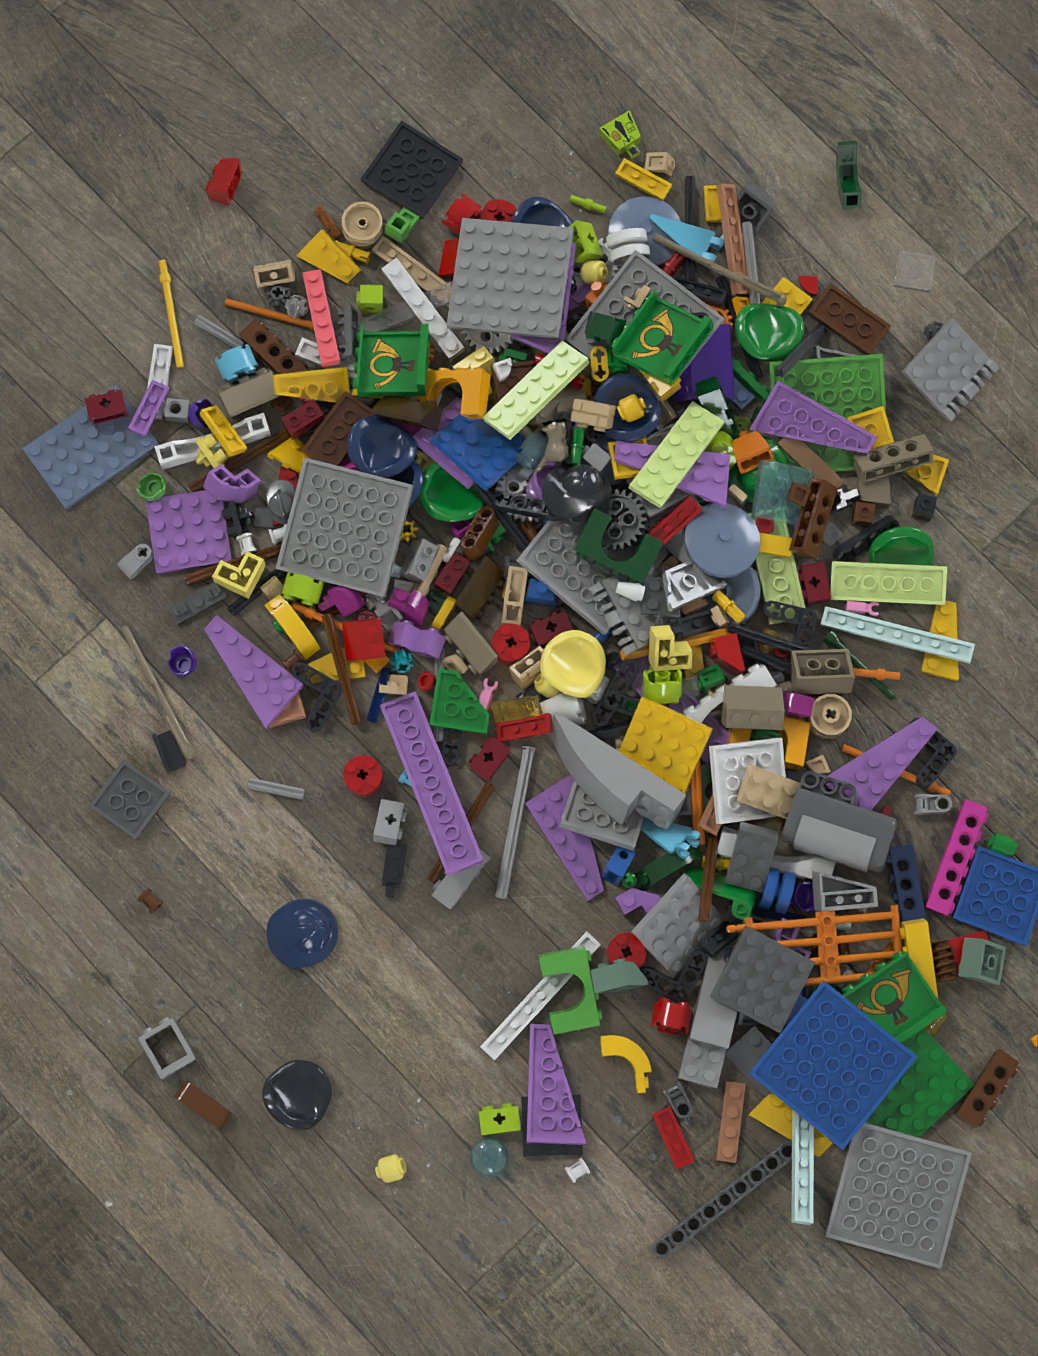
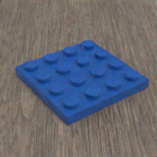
M488 405L486 414L491 410ZM461 414L432 436L430 440L434 446L485 491L534 449V446L519 433L509 440L487 424L484 419H467Z
M977 846L952 919L1022 946H1027L1038 914V868Z

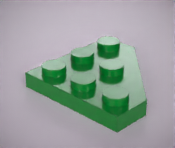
M438 668L429 726L487 735L490 716L487 710L478 701V698L464 682L458 671Z

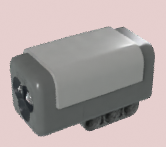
M808 771L803 774L800 785L796 790L782 832V841L794 845L796 850L819 856L866 873L868 870L879 873L884 869L896 833L897 820L893 817L855 806L857 791L854 785ZM809 777H813L816 780V783L812 786L805 783V780ZM831 783L835 788L833 791L827 792L823 788L824 785ZM850 789L853 792V796L846 798L842 795V792Z

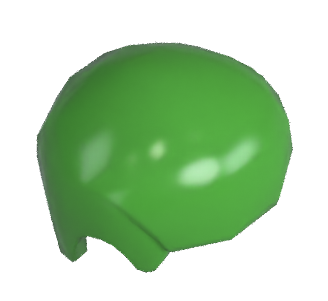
M149 473L139 479L136 491L143 499L158 501L165 494L166 481L161 475Z

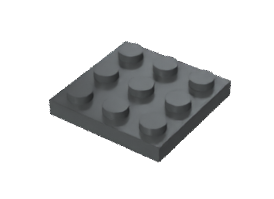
M123 759L89 807L137 840L171 792Z

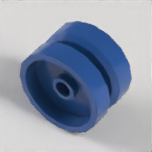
M770 867L763 893H760L758 907L769 910L775 899V912L786 914L794 892L796 873L785 871L779 881V869Z

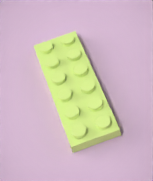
M561 341L483 416L484 421L511 440L590 363L589 359Z
M692 401L631 482L629 489L661 509L721 429L724 421Z
M783 507L748 513L754 522L761 515L770 516L774 521V528L769 534L789 537ZM793 552L791 558L758 553L755 563L764 603L773 600L805 608ZM773 604L770 607L767 606L769 614L778 612V617H781V609L774 608ZM792 608L785 610V617L787 619L794 617L795 612ZM768 617L769 625L786 622Z
M832 561L831 600L945 605L947 566Z

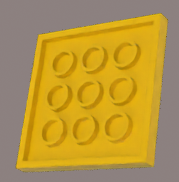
M643 696L640 699L619 752L685 794L713 728Z

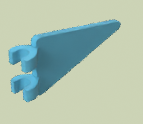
M654 214L649 216V220L673 242L706 259L715 261L717 257L712 253L706 252L709 246L719 252L724 244L723 239L714 237V231Z
M647 817L643 819L640 830L668 853L673 854L676 852L682 859L686 860L690 855V852H687L690 845L696 848L701 843L698 840L701 834L698 831H692L691 827L672 823L665 830L662 827H658Z

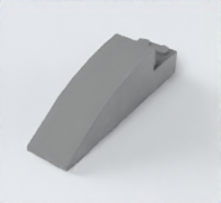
M555 712L552 719L553 733L548 735L566 769L584 792L604 812L621 825H623L633 810H636L641 816L647 817L658 827L667 830L679 815L686 794L558 712Z
M738 937L713 958L708 956L677 1076L679 1080L716 1089L718 1086L726 1049L730 1045L737 1011L710 997V994L726 965L724 962L725 952L729 947L736 945Z

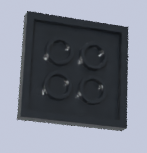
M572 1095L582 1128L581 1095ZM528 1096L521 1097L523 1157L583 1155L582 1145L527 1143Z

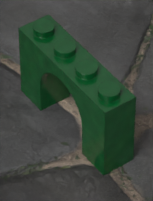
M595 508L592 509L573 547V550L577 551L575 555L584 560L589 557L594 560L593 564L601 568L606 565L611 568V573L621 576V574L627 575V580L632 583H644L663 541L644 533L636 551L631 557L622 561L612 560L605 555L601 545L602 536L611 516Z

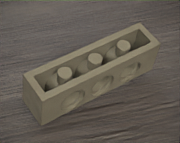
M925 434L914 436L910 439L869 450L868 454L859 453L854 455V469L861 483H866L933 463L934 450Z

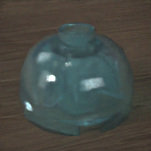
M537 431V434L535 432L531 433L520 446L523 450L521 454L517 452L516 461L527 469H536L545 454L549 439L540 431Z
M488 1137L474 1144L469 1158L471 1166L476 1173L490 1178L498 1176L505 1170L508 1165L509 1154L501 1141Z

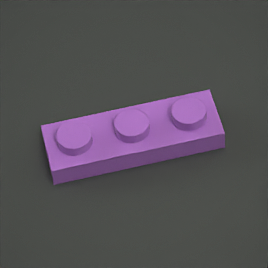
M152 379L128 427V431L146 438L170 387Z

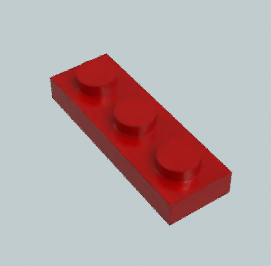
M688 495L650 529L647 534L663 541V546L697 516L702 509Z
M550 713L496 723L498 741L501 743L553 733L552 715Z
M669 1106L652 1114L675 1168L678 1169L694 1162L671 1107Z

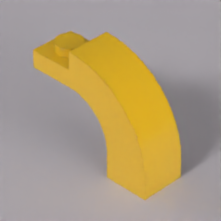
M280 594L264 605L305 660L321 649L303 621Z
M615 1035L601 1036L602 1057L620 1056L628 1060L635 1072L637 1094L645 1093V1089L649 1088L648 1076L644 1077V1073L652 1072L645 1052L635 1042L625 1037Z

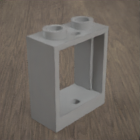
M169 1017L159 1021V1026L152 1029L149 1027L142 1031V1036L138 1038L162 1080L197 1061L174 1018L169 1019ZM172 1026L187 1055L162 1069L146 1040Z

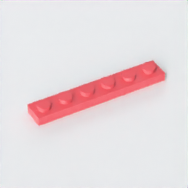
M321 269L302 272L322 368L341 364Z

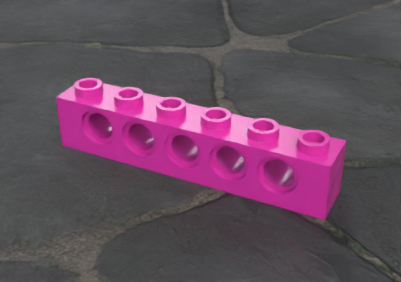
M967 799L962 802L926 898L925 910L946 917L948 913L952 914L955 903H953L954 897L959 895L962 885H960L961 878L966 877L969 867H966L967 862L972 860L975 849H973L974 843L979 841L982 834L979 831L980 827L986 823L989 815L986 813L987 807ZM966 819L974 821V828L967 826ZM960 836L967 838V846H963L960 843ZM954 854H958L961 857L960 864L953 861ZM947 872L954 874L955 880L953 882L947 880ZM940 890H945L948 893L947 900L940 897Z

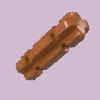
M319 206L314 210L317 218H320V222L330 232L332 238H339L342 232L336 227L335 222L326 213L323 206Z

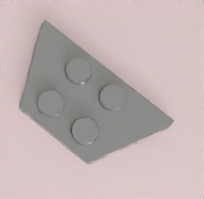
M691 560L668 569L662 574L669 612L721 590L727 585L724 580L720 582L713 576L699 570Z

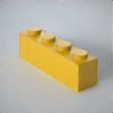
M924 918L901 922V928H899L900 937L904 942L902 953L904 951L909 953L908 956L938 998L928 921Z

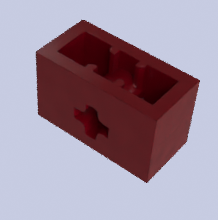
M112 389L105 394L95 393L89 395V398H85L89 420L92 425L129 416L122 390Z
M314 399L281 418V421L291 439L294 440L323 422L324 414Z
M454 552L435 581V589L452 597L470 569L471 561Z
M824 561L801 565L797 573L800 583L802 582V595L806 605L829 602L831 594ZM812 580L814 584H817L815 588L812 584L810 585V582Z
M560 610L551 613L550 617L544 620L543 618H538L532 621L530 625L537 647L541 646V648L546 647L558 634L573 630L566 611L560 612ZM548 625H551V627H555L554 632H551V630H547Z
M493 736L490 740L485 739L480 746L482 749L478 755L475 753L468 762L470 763L469 770L485 782H489L511 753L508 747ZM491 754L492 762L487 761L486 763L484 756L486 755L488 757Z

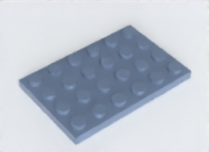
M115 385V386H113L112 388L109 389V390H112V389H118V390H120V389L117 387V385ZM126 398L128 417L92 425L85 405L22 448L66 510L155 449V446L159 445L150 431L146 438L128 431L136 411Z

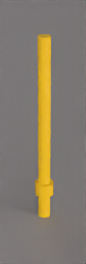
M159 260L161 273L159 279L163 285L176 367L180 369L184 368L170 287L171 276L167 270L166 260Z

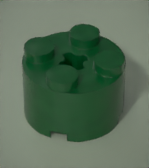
M590 311L584 334H586V338L600 341L603 338L604 343L612 345L614 339L621 335L627 321Z

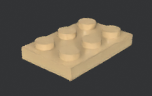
M747 764L736 802L787 820L800 783Z

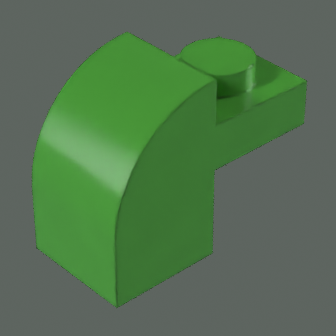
M404 207L399 214L395 212L387 222L384 233L402 244L419 221L420 216Z

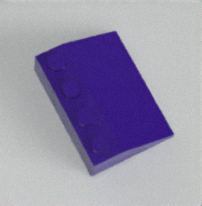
M721 324L681 374L679 377L681 382L679 383L682 388L674 393V402L679 405L691 404L692 401L701 403L696 401L694 392L697 391L695 383L717 376L727 400L735 399L730 324Z

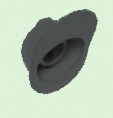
M286 480L272 482L266 491L270 515L277 523L287 524L295 495L293 485Z

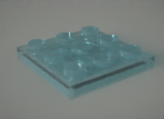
M760 460L751 517L796 525L801 507L785 499L792 482L808 486L809 479H812L813 470Z

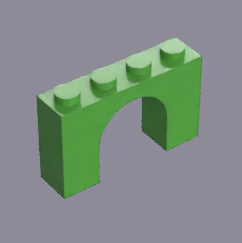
M584 946L539 954L538 959L543 977L559 973H572L582 980L584 986L583 996L575 1006L549 1012L553 1034L599 1026L602 1013L601 1009L596 1006V1001L599 1000L598 993L594 992L591 970L588 962H592L590 951H586Z

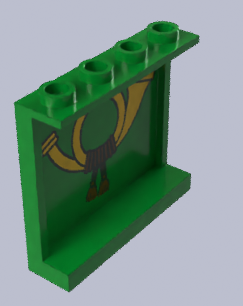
M654 289L650 295L646 296L641 308L635 311L630 323L624 326L621 335L614 339L612 343L614 357L672 386L713 330L712 318L705 315L701 319L659 298L657 290Z
M361 324L360 332H357V344H359V347H356L355 350L358 362L354 363V372L357 376L353 378V389H357L358 397L426 396L430 345L429 324H421L420 331L365 332L364 324Z
M901 950L891 956L892 960L887 964L882 962L875 967L876 971L872 974L866 973L858 978L860 982L853 986L851 983L843 988V993L841 994L900 1043L948 1012L908 956L909 953L906 951L902 953Z

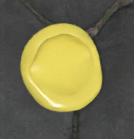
M579 630L565 631L554 637L546 645L540 660V671L545 680L562 693L578 698L590 697L597 690L604 677L606 667L605 653L601 644L595 637Z

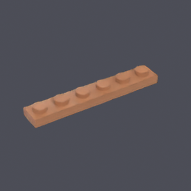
M719 184L716 186L728 270L742 277L744 275L748 277L735 184ZM730 279L732 295H749V288Z

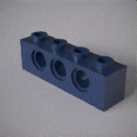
M913 844L891 847L886 864L890 865L891 872H888L890 884H893L894 887L892 899L898 905L900 926L903 921L922 918L926 920ZM897 862L905 864V871L898 870ZM901 881L908 882L909 889L907 891L900 887ZM905 900L912 902L913 907L911 910L904 907Z

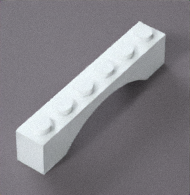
M395 258L382 268L383 274L421 323L429 324L431 337L448 360L451 362L465 351L464 346L452 330L447 328L446 322L399 260Z
M264 413L245 418L239 423L232 425L244 444L271 437ZM208 435L171 441L155 446L162 470L197 460L199 456L196 452L200 448L195 441ZM218 443L213 448L217 452L223 447Z
M758 664L748 669L749 672L744 676L740 674L733 678V683L730 684L775 687L777 685L766 666ZM724 685L716 689L717 693L713 696L707 695L702 698L700 704L696 707L692 705L685 709L683 715L702 723L710 711L723 702Z
M726 826L722 827L717 854L721 857L730 859L738 832L737 829ZM811 854L794 857L773 855L770 867L778 868L780 873L789 871L796 873L798 878L804 879L807 877L812 879V871L832 876L836 862Z

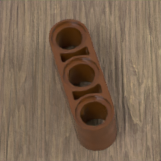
M485 506L478 511L461 540V546L469 560H476L481 557L499 526L495 511L490 506Z
M186 1080L174 1096L220 1130L232 1114L228 1109Z

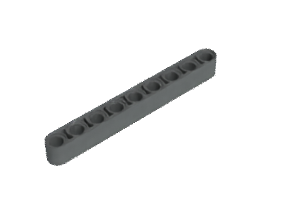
M792 1143L780 1144L656 1240L652 1246L654 1255L659 1258L669 1256L792 1160V1154L789 1157H785L782 1154V1149L784 1146H789L792 1150ZM769 1158H773L776 1161L774 1169H769L766 1165ZM753 1170H758L761 1174V1178L757 1182L751 1178ZM738 1182H742L745 1185V1191L741 1194L735 1190V1185ZM723 1194L728 1195L730 1199L726 1206L721 1205L719 1202V1198ZM707 1206L712 1207L714 1210V1214L710 1218L704 1215V1209ZM692 1218L698 1221V1227L695 1230H691L688 1227V1221ZM675 1231H680L683 1235L680 1242H674L672 1239V1234ZM659 1243L666 1245L667 1251L665 1254L660 1255L657 1253L656 1247Z

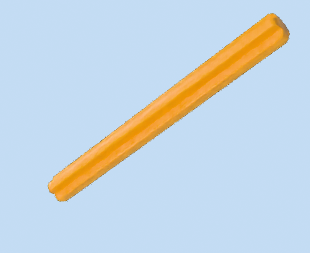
M726 627L685 639L677 640V638H674V642L687 641L689 646L692 647L710 643L716 637L730 635L731 633L727 632ZM649 644L627 656L621 650V659L626 661L649 656Z

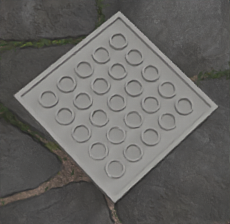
M462 218L447 328L559 339L574 228Z
M635 250L565 340L590 360V353L594 347L602 346L606 350L607 347H612L611 344L604 343L603 338L600 341L586 338L584 333L590 311L626 320V324L630 323L635 312L625 306L626 303L623 298L626 296L635 301L634 296L639 288L642 289L646 285L651 288L652 292L654 289L657 290L659 298L689 313L704 312L712 318L713 330L678 376L680 377L725 318ZM600 350L597 351V354H594V357L598 358V363H601V356H604V353H601ZM628 364L629 374L640 377L654 392L660 402L662 399L641 372Z
M304 457L276 569L385 597L414 485Z
M615 504L613 511H618L621 507ZM586 513L577 518H563L557 522L547 521L516 561L535 578L546 584L548 589L599 632L605 635L610 628L604 615L614 611L612 607L601 612V606L610 603L608 598L605 597L603 600L595 602L594 597L602 594L604 591L602 590L592 595L588 588L615 574L611 573V568L606 565L601 568L593 564L594 560L589 557L584 560L576 556L577 551L573 550L586 522L585 519L589 515ZM628 517L625 523L630 524L634 518ZM614 518L613 521L618 523L619 519ZM620 530L613 531L612 537H618ZM632 541V548L625 545V551L621 547H618L617 552L614 551L613 547L607 551L606 544L602 549L608 558L622 561L634 554L633 546L637 543ZM665 546L660 548L653 563L654 568H657L670 552Z
M864 1123L849 1142L825 1237L941 1269L972 1152Z

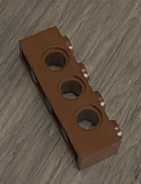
M254 319L238 334L240 340L245 345L248 344L252 352L275 374L308 371L306 363L301 359L298 361L294 357V352L289 347H283L280 344L282 341L275 334L271 335L263 322L260 321L258 323ZM259 338L267 339L263 344L257 343ZM274 350L280 352V354L275 357L270 355V353ZM286 363L293 364L291 369H285L283 366Z
M809 479L807 487L811 491L805 507H801L789 550L802 558L817 559L837 487L824 479Z
M996 1049L974 1082L975 1086L969 1090L953 1115L972 1128L981 1127L987 1119L985 1116L987 1111L992 1110L997 1104L996 1098L998 1094H1003L1007 1089L1008 1084L1006 1082L1010 1077L1013 1078L1018 1072L1019 1068L1017 1066L1019 1061L1003 1050ZM996 1068H1000L1003 1071L1001 1079L995 1076ZM986 1084L991 1085L993 1089L990 1095L984 1092ZM976 1100L982 1104L979 1112L973 1108V1103Z

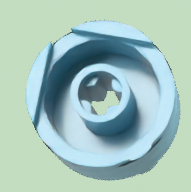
M248 344L245 345L246 348L244 349L238 346L222 353V358L219 360L217 357L215 358L216 365L224 381L233 384L238 382L239 377L245 374L248 376L256 374L255 371L258 364Z

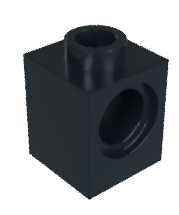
M919 493L915 498L911 517L930 521L934 516L937 497Z

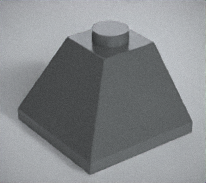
M751 181L742 188L737 196L741 228L743 222H751L753 237H755L773 211L774 206L767 192Z

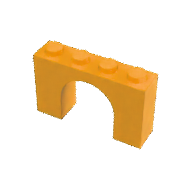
M461 367L456 368V370L448 368L432 370L428 368L426 396L412 397L421 399L420 402L426 403V400L437 403L438 395L444 387L452 383H460L463 393L460 414L467 419H483L487 412L491 375L481 367H473V370Z
M784 715L783 730L775 731L781 734L783 740L785 768L800 771L804 766L811 723L805 722L802 718L792 719ZM729 728L726 744L750 741L753 729Z

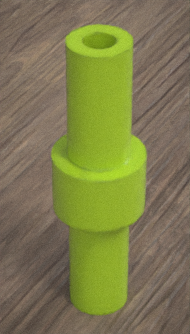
M571 195L569 201L583 206V209L588 211L591 209L605 214L607 208L606 206L594 203L591 199H582Z

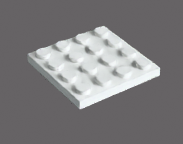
M782 738L709 746L716 824L776 817L736 802L747 764L786 778Z

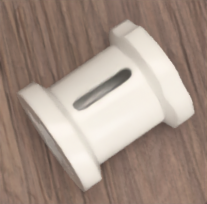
M287 524L275 530L269 529L274 546L278 542L283 541Z
M245 533L236 537V541L239 542L241 547V556H244L246 552L253 553L257 551L252 541V533Z
M582 1158L572 1166L564 1168L573 1183L582 1175L590 1173Z

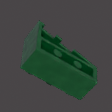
M717 376L695 383L697 391L694 392L696 401L701 402L700 406L724 421L719 431L726 432L733 440L739 438L732 408Z

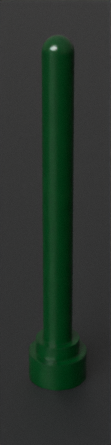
M834 630L822 640L827 645L834 646L836 649H847L839 641L840 638ZM849 651L851 663L857 669H868ZM867 677L890 700L895 698V694L881 680Z

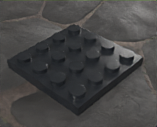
M401 120L361 177V182L402 208L405 207L420 216L419 218L423 220L463 163V158Z

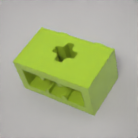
M576 220L568 226L569 228H574L573 243H576L575 262L584 264L588 260L596 261L603 256L591 223Z
M360 285V291L356 292L357 309H361V315H384L383 285Z
M508 1103L501 1104L502 1108L494 1109V1106L482 1107V1111H478L481 1136L520 1131L518 1106ZM498 1113L502 1117L505 1116V1120L502 1121L501 1125H498V1122L493 1119L497 1117Z

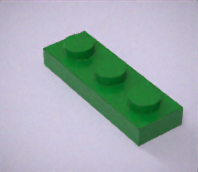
M732 357L733 375L764 405L770 395L769 389L763 384L760 385L756 381L755 375L743 368L744 366L739 359Z

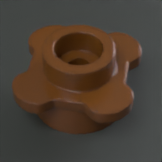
M281 395L274 398L270 404L272 408L279 410L280 414H285L287 408L293 405V400Z

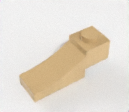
M509 566L501 623L521 625L528 571L525 568Z

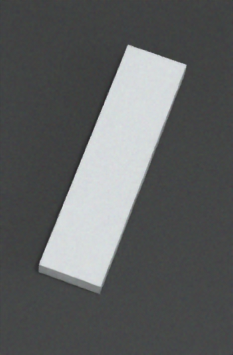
M154 344L147 389L152 379L168 386L173 346ZM162 404V406H161V408H160V410H159V412H158V414H157V416H156L155 419H159V420H162V419H163V415H162V407H163V404Z

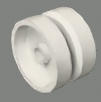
M643 228L624 229L609 234L606 237L608 249L612 250L609 253V257L613 266H623L635 250L647 259L651 257L649 246L645 245L648 238L646 230Z

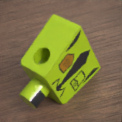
M630 111L599 128L601 139L618 156L627 152L630 158L633 159L640 154L636 146L640 143L641 135Z

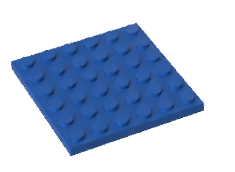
M823 980L751 1069L749 1074L843 1150L917 1056Z

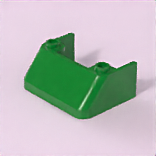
M688 867L683 874L689 876L700 890L702 889L704 870L697 867ZM715 873L712 894L733 900L732 914L737 919L743 920V924H745V918L752 917L758 899V891L725 883V876Z

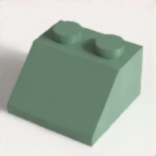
M965 938L962 946L958 976L968 980L1000 986L1006 947L985 939Z
M625 959L614 960L612 965H609V963L598 964V968L591 970L595 993H618L649 985L648 980L634 962H626Z

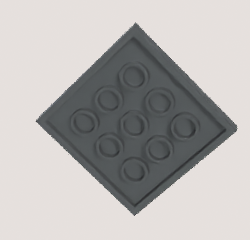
M745 926L710 997L781 1033L815 962Z

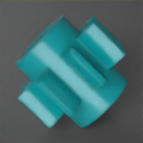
M405 650L395 651L393 657L389 658L392 671L396 670L399 674L409 672L410 667L414 666L412 654H407Z

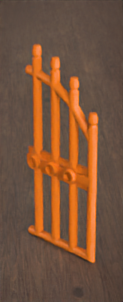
M890 905L891 912L835 916V910L815 912V918L753 923L752 917L745 918V924L726 927L728 933L742 932L745 926L756 931L816 926L817 938L776 941L788 948L818 945L819 957L808 959L815 962L814 966L819 965L820 977L808 978L804 986L820 985L823 980L827 984L859 982L858 978L866 973L840 975L839 963L892 959L891 956L900 950L902 952L898 905ZM889 919L892 922V931L841 936H837L836 924ZM893 939L894 951L838 956V944Z

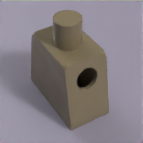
M889 476L866 483H861L859 477H857L856 484L846 485V489L849 491L856 488L860 491L862 498L858 502L875 504V507L885 509L891 505Z

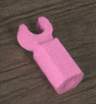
M847 600L845 611L861 615L868 613L871 617H877L879 613L873 612L871 608L874 606L878 607L879 603L871 602L866 604V602Z
M489 678L484 680L485 689L481 691L478 701L487 712L494 696L492 692L498 687L497 681H495L493 687H489L487 685Z

